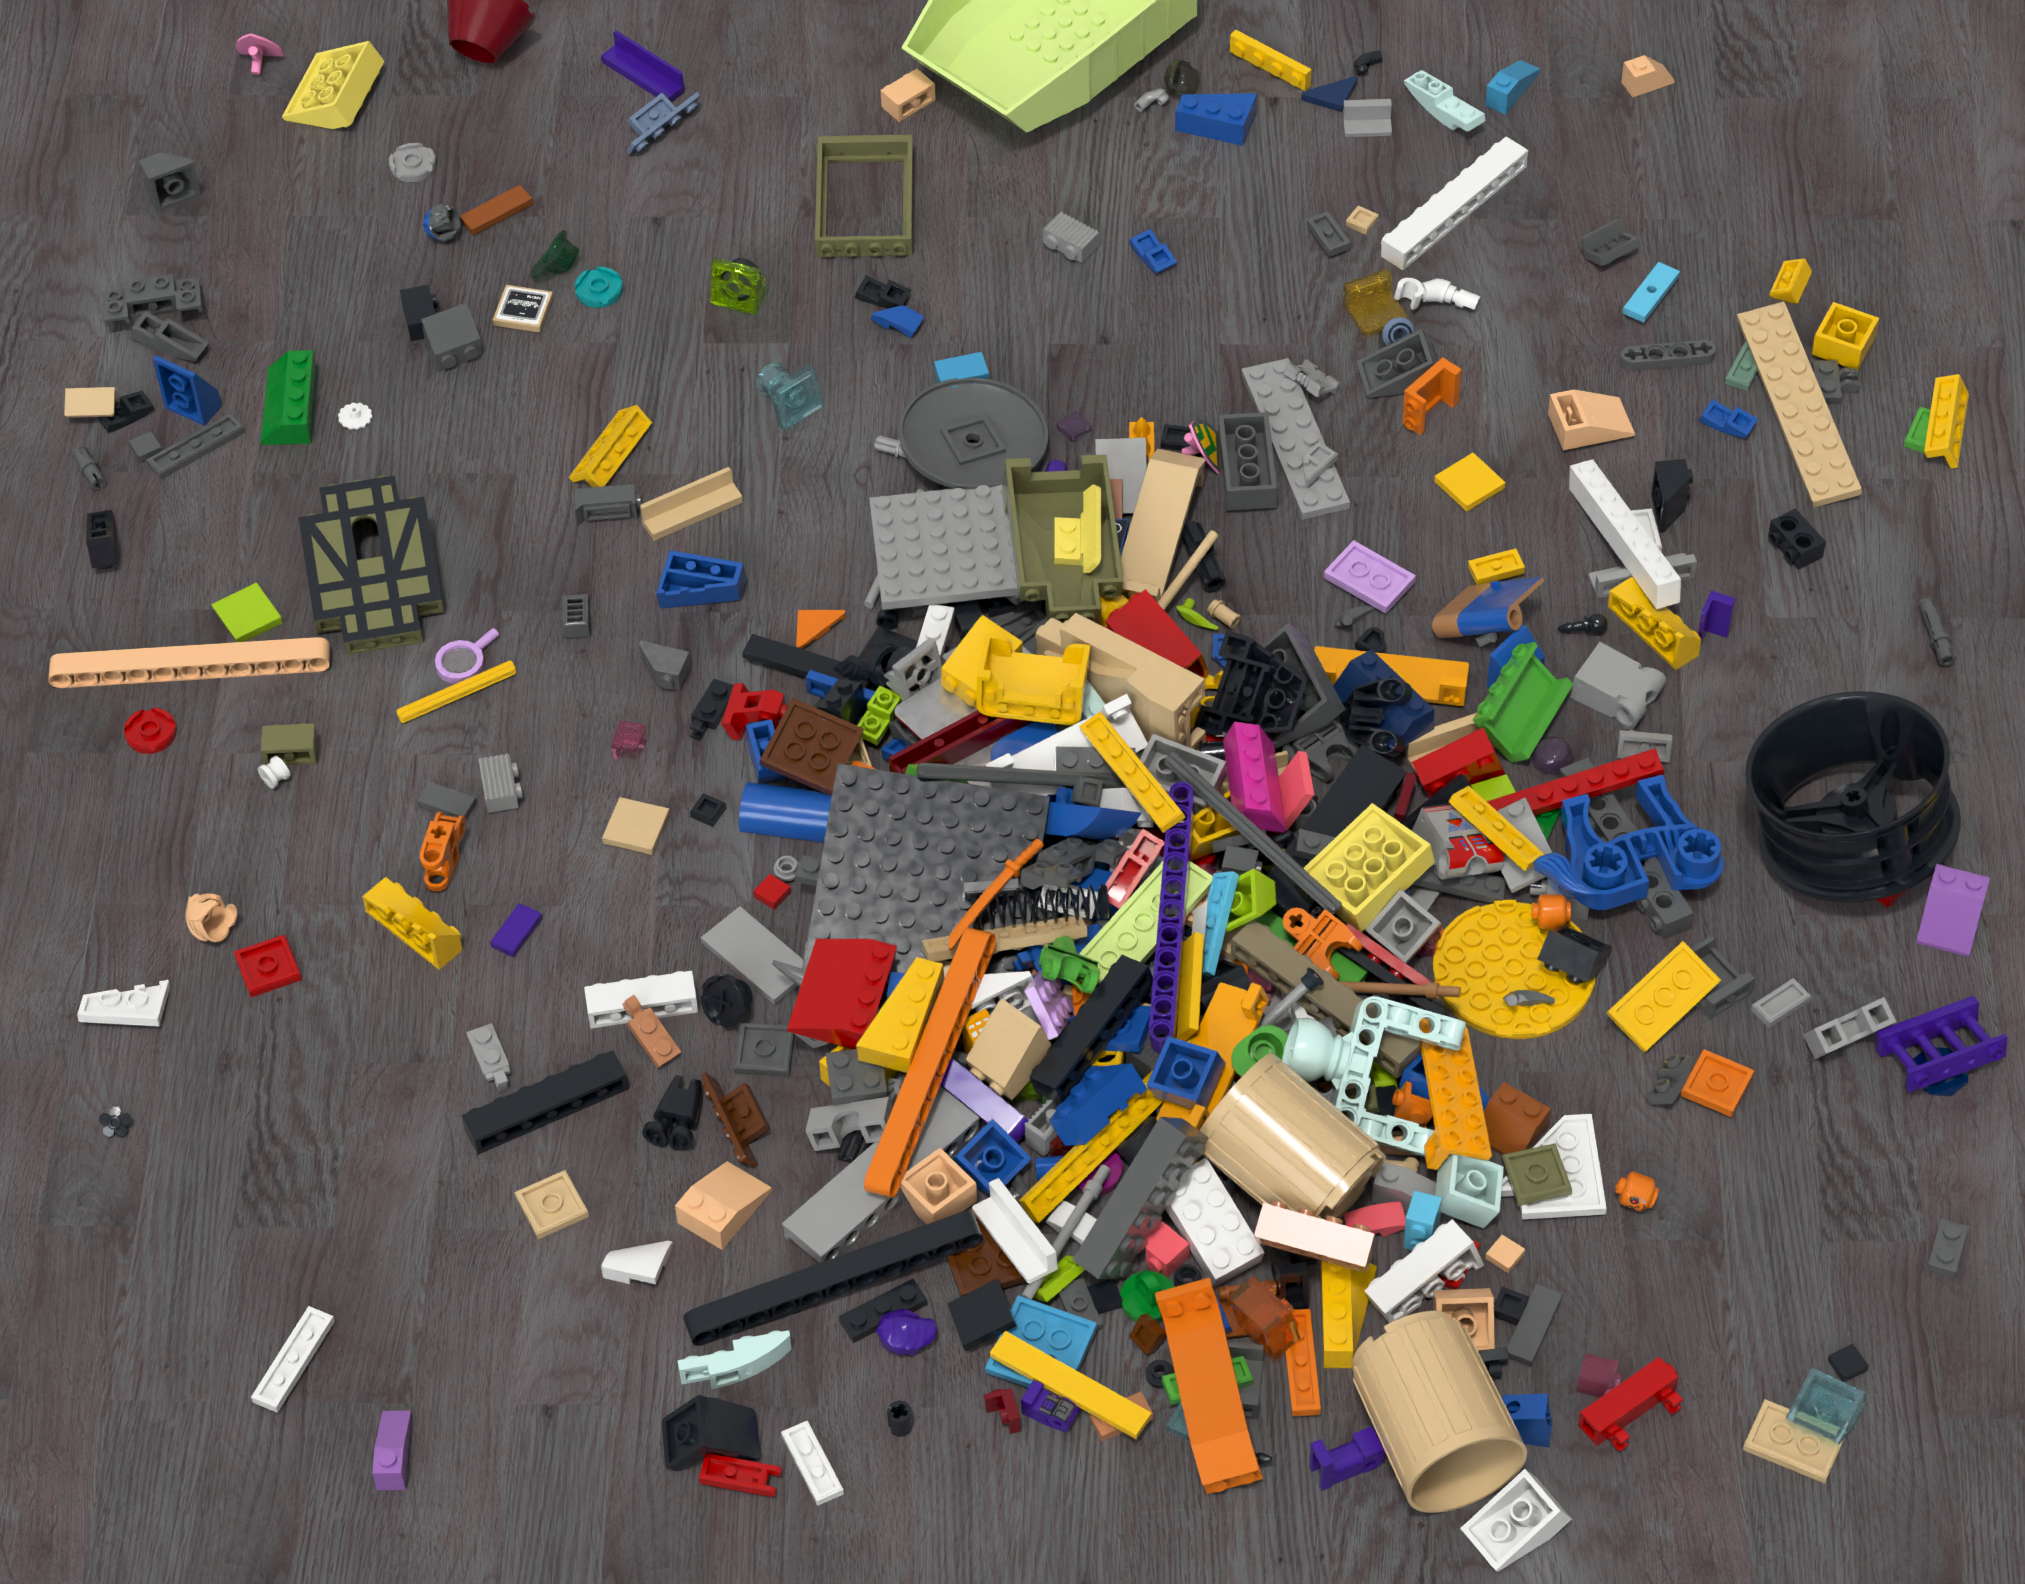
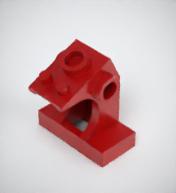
M744 683L734 684L721 725L732 740L742 739L745 727L749 722H761L772 719L774 729L776 730L788 705H785L784 694L773 689L749 692Z

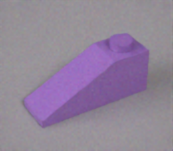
M411 1410L382 1411L374 1447L372 1471L376 1490H406Z

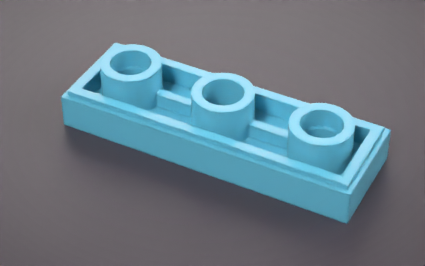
M1658 262L1623 307V314L1644 323L1677 281L1680 271Z

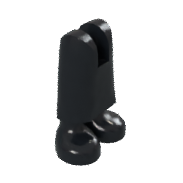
M675 1075L653 1115L655 1121H649L643 1127L642 1135L648 1142L663 1148L666 1146L669 1136V1145L673 1150L682 1151L692 1146L694 1136L690 1129L695 1128L702 1097L701 1080L692 1079L687 1090L682 1089L683 1077ZM676 1120V1126L672 1128L669 1135L670 1128L674 1125V1122Z

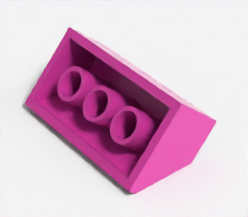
M1234 722L1223 740L1231 803L1261 830L1265 829L1267 831L1284 833L1286 826L1274 744L1259 725Z

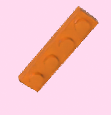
M1310 1309L1282 1310L1281 1318L1292 1417L1321 1415Z

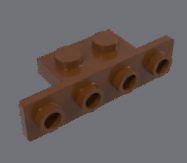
M706 1072L703 1073L701 1078L705 1085L702 1088L705 1094L713 1100L715 1105L713 1106V1111L725 1125L723 1132L735 1146V1149H733L734 1155L741 1163L745 1162L754 1168L758 1163L749 1143L768 1131L770 1127L750 1086L743 1083L725 1096L719 1082Z

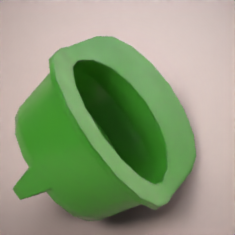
M1266 1025L1254 1030L1235 1046L1231 1055L1232 1066L1236 1073L1242 1077L1254 1064L1269 1053H1274L1282 1060L1288 1038L1287 1033L1279 1027Z

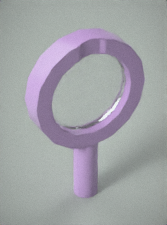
M492 628L475 643L458 640L449 642L441 647L435 658L436 670L440 678L450 684H456L483 672L485 663L482 650L499 636L497 630Z

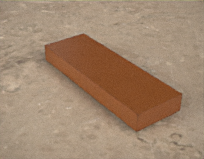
M518 185L460 215V222L472 235H475L533 205V198L521 185Z

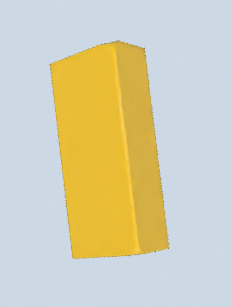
M1806 259L1783 262L1769 293L1770 297L1798 304L1812 273Z

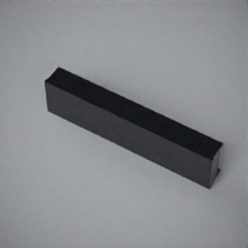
M1362 744L1301 829L1337 837L1372 803L1384 811L1401 787L1407 771ZM1296 835L1285 852L1304 868L1311 860L1294 856ZM1274 865L1267 877L1275 881L1276 905L1270 910L1282 917L1292 908H1301L1310 914L1317 905V902L1277 865ZM1295 922V926L1301 927L1303 924L1302 922Z

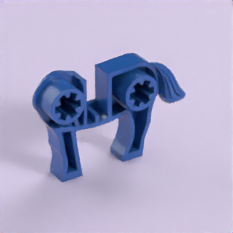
M1659 775L1639 780L1635 796L1655 827L1630 832L1605 843L1590 825L1588 818L1590 798L1588 794L1562 800L1561 820L1566 833L1565 852L1568 859L1557 852L1545 854L1535 859L1534 869L1551 879L1561 888L1570 891L1577 901L1584 906L1595 910H1608L1647 897L1649 879L1640 861L1657 857L1672 890L1702 889L1710 886L1720 877L1724 861L1720 854L1721 843L1718 837L1708 830L1699 829L1698 826L1684 816L1678 803L1669 795L1664 776Z

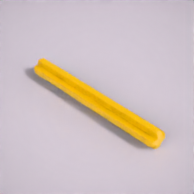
M511 660L398 708L396 710L398 719L401 723H405L516 674V667Z

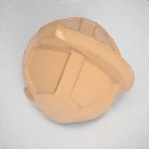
M205 893L202 895L195 894L192 897L189 896L185 917L190 933L201 941H222L227 937L230 927L236 922V906L228 904L225 908L223 900L220 898L221 896Z

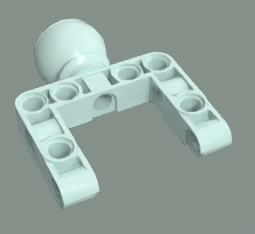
M1372 996L1361 1000L1357 1004L1350 1032L1343 1037L1339 1034L1333 1037L1331 1031L1317 1020L1296 1018L1286 1041L1282 1061L1306 1082L1315 1081L1324 1076L1327 1082L1331 1081L1335 1088L1331 1103L1340 1111L1346 1112L1350 1120L1379 1145L1425 1157L1423 1146L1434 1130L1420 1127L1418 1123L1390 1115L1382 1116L1366 1112L1364 1104L1371 1078L1368 1077L1373 1058L1377 1057L1383 1031L1452 1050H1460L1466 1022ZM1368 1004H1372L1377 1008V1016L1375 1018H1370L1366 1014V1006ZM1421 1019L1429 1022L1430 1030L1428 1033H1423L1419 1029ZM1361 1031L1369 1033L1371 1039L1368 1045H1363L1359 1041ZM1348 1084L1353 1085L1357 1090V1095L1354 1099L1348 1098L1345 1094V1088ZM1394 1126L1400 1127L1403 1131V1137L1400 1141H1396L1392 1137L1391 1132Z

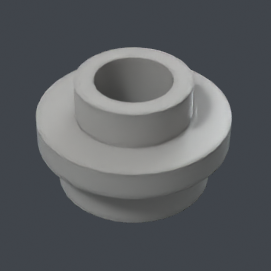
M792 856L780 857L774 865L775 876L782 881L794 880L799 862Z

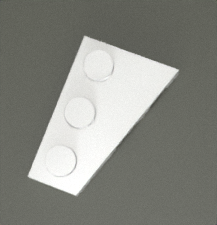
M169 980L159 981L160 985L145 988V984L134 986L135 990L119 992L114 989L83 995L77 1014L79 1022L159 1026L170 990Z

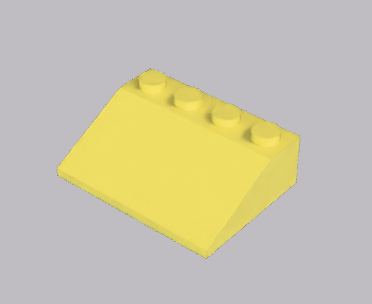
M370 41L316 53L282 118L285 121L329 129L350 126L354 122L358 110L362 107L367 93L371 90L375 78L380 73L384 63L383 58Z
M1372 803L1312 859L1304 869L1342 903L1341 909L1336 914L1347 924L1349 923L1362 932L1400 889L1402 891L1407 890L1435 861L1431 845Z

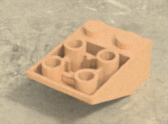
M1580 390L1550 394L1548 415L1563 450L1635 436V432L1619 397Z

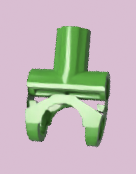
M1069 936L1056 938L1052 945L1045 944L1041 951L1038 966L1043 970L1041 974L1044 979L1052 982L1056 978L1065 979L1075 984L1082 992L1091 995L1100 975V969L1097 968L1099 962L1078 954L1074 940Z

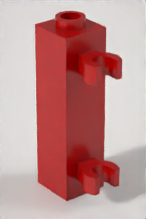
M1658 1357L1580 1412L1578 1427L1596 1446L1609 1438L1614 1448L1619 1452L1629 1445L1626 1441L1630 1439V1436L1623 1428L1661 1401L1666 1410L1672 1415L1681 1409L1679 1403L1683 1399L1675 1392L1678 1383V1374L1675 1368L1669 1363L1666 1364Z

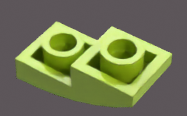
M882 686L878 687L867 704L866 713L857 725L864 729L862 739L875 745L879 744L889 727L888 722L892 721L895 716L896 706L901 703L899 694Z

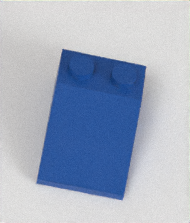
M155 355L153 362L164 407L205 426L222 407L218 390L196 373Z

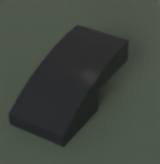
M866 275L856 291L855 298L879 307L893 308L904 305L911 289L891 280L886 285Z
M142 390L121 396L120 404L115 405V415L113 417L97 418L109 433L141 419L154 409V405Z

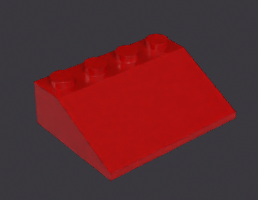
M816 939L787 1032L850 1049H857V1043L879 1013L890 973L893 969L897 946L874 939Z

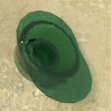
M566 230L560 231L553 239L547 251L533 267L530 274L531 278L539 276L545 270L560 274L571 268L579 254V249L567 239Z

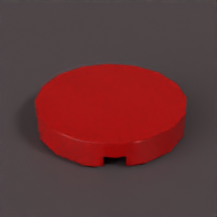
M151 708V710L144 711V709L139 710L131 715L124 725V736L128 746L142 754H154L163 751L176 738L177 728L173 716L159 708Z

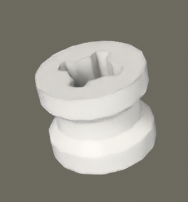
M278 756L272 757L267 765L258 767L260 777L271 789L277 787L279 781L287 780L291 776L289 769Z

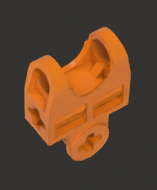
M437 812L434 821H430L420 851L421 865L426 869L424 874L425 885L431 891L446 889L452 879L460 856L458 847L464 837L466 818L463 815L452 817L444 815L443 812ZM435 875L444 877V880L439 884L430 883L431 877Z
M1292 908L1283 917L1284 928L1298 941L1293 949L1302 955L1308 956L1320 969L1331 973L1335 980L1339 978L1340 974L1334 970L1335 968L1331 964L1330 957L1332 952L1339 947H1347L1349 949L1352 947L1360 952L1364 947L1348 927L1326 909L1323 910L1317 919L1301 908ZM1296 921L1303 923L1301 927L1294 924Z

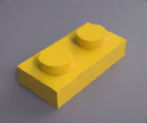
M1517 549L1468 561V569L1476 585L1525 574V566Z

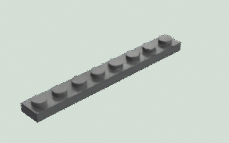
M1299 829L1294 856L1312 860L1336 837ZM1432 865L1412 885L1493 904L1494 901L1504 900L1506 880L1505 878L1489 874L1467 875L1442 880L1438 876L1437 865Z

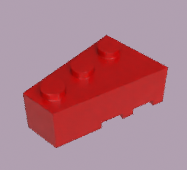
M1484 728L1412 762L1429 798L1459 774L1465 775L1470 785L1506 775Z

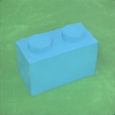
M1414 1191L1405 1218V1249L1412 1251L1418 1243L1425 1242L1434 1235V1232L1440 1226L1442 1197Z

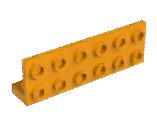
M1316 646L1314 649L1332 685H1334L1352 659L1366 653V651ZM1376 653L1405 682L1409 683L1426 702L1464 706L1469 670L1468 662Z
M1219 983L1200 1023L1199 1030L1192 1041V1044L1218 1051L1226 1063L1206 1109L1195 1104L1194 1108L1190 1109L1164 1101L1156 1118L1157 1121L1160 1117L1183 1118L1198 1130L1201 1129L1212 1111L1226 1095L1236 1074L1231 1060L1233 1049L1241 1040L1256 1030L1270 1000L1261 985L1251 983L1247 991L1225 983Z
M1421 1019L1419 1022V1029L1423 1033H1428L1430 1030V1024L1425 1019ZM1465 1026L1460 1050H1452L1419 1041L1421 1043L1420 1054L1422 1053L1435 1125L1434 1132L1423 1146L1427 1168L1438 1170L1444 1160L1449 1157V1154L1489 1160L1492 1157L1468 1028Z

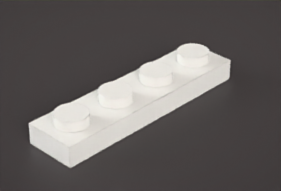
M308 1306L251 1396L253 1403L276 1413L279 1412L335 1321L332 1315Z

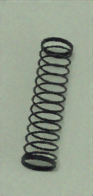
M1105 884L1099 886L1097 903L1094 889L1090 885L1087 893V905L1081 886L1077 890L1076 904L1073 891L1068 887L1066 908L1061 889L1058 888L1056 891L1055 907L1051 891L1047 889L1045 893V912L1039 890L1035 892L1034 911L1029 891H1025L1023 910L1019 893L1016 891L1013 897V914L1008 894L1005 892L1003 895L1002 913L999 899L996 895L992 899V918L989 904L987 905L990 926L994 927L995 898L1001 926L1004 927L1006 898L1012 926H1015L1016 895L1022 924L1024 926L1026 924L1027 896L1033 924H1036L1037 894L1040 900L1043 921L1046 924L1048 893L1054 922H1058L1059 893L1064 918L1067 922L1069 891L1076 921L1079 920L1080 891L1086 919L1089 920L1090 890L1094 899L1097 919H1100V895L1102 915L1104 919H1108L1109 902L1107 886ZM976 895L970 896L971 907L977 901ZM984 910L981 912V917L979 915L972 923L973 929H978L979 926L981 929L983 928Z

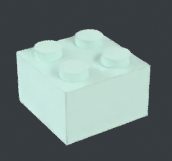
M1449 1154V1157L1444 1160L1437 1172L1435 1196L1442 1197L1441 1213L1484 1229L1500 1212L1504 1167L1488 1160Z

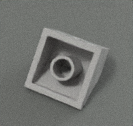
M1400 889L1365 930L1384 949L1407 964L1441 925V922Z

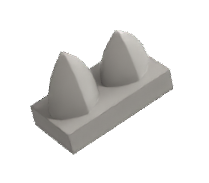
M1634 729L1628 731L1620 730L1617 758L1623 759L1656 748L1660 761L1670 763L1672 735L1637 732Z

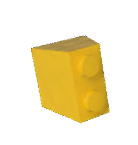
M983 615L977 620L941 668V685L948 692H953L962 698L966 704L977 708V673L986 634L1001 635L1008 638L1012 645V652L1022 653L1023 641Z

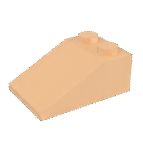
M727 1161L692 1185L675 1205L677 1223L723 1250L771 1193L772 1187Z

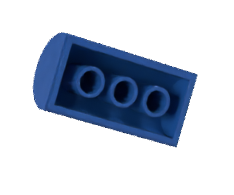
M747 782L740 805L739 831L824 842L832 796L821 791Z

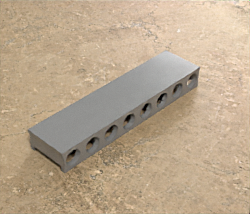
M941 1086L906 1172L937 1149L941 1148L945 1152L951 1144L952 1146L946 1154L952 1158L979 1132L980 1118ZM874 1142L782 1223L784 1237L787 1240L791 1239L818 1263L841 1256L906 1198L899 1187L896 1196L887 1204L890 1197L869 1193L864 1189L865 1176L879 1142ZM873 1214L872 1218L866 1223L868 1218ZM832 1249H834L833 1252L827 1257L828 1253Z

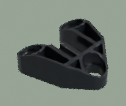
M1388 678L1356 686L1343 704L1345 710L1339 714V720L1347 738L1388 756L1395 757L1401 754L1404 749V739L1401 735L1387 730L1366 727V723L1381 724V720H1385L1382 708L1368 707L1369 704L1390 706V704L1404 705L1408 703L1412 696L1411 685L1404 681ZM1402 686V696L1396 699L1395 690L1397 687ZM1393 737L1395 739L1394 748L1388 751L1387 742Z

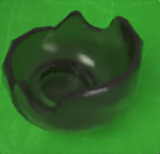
M1176 60L1167 67L1164 82L1170 93L1182 97L1183 94H1194L1199 85V71L1190 65L1191 62Z

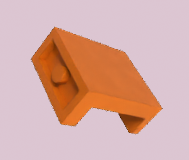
M1442 357L1405 389L1402 424L1409 430H1413L1421 435L1425 430L1426 414L1439 402L1443 401L1454 408L1460 400L1462 369Z

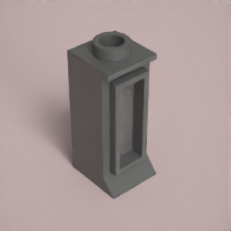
M634 484L574 489L577 526L584 521L629 517L638 519L637 509H640L641 494L635 493Z

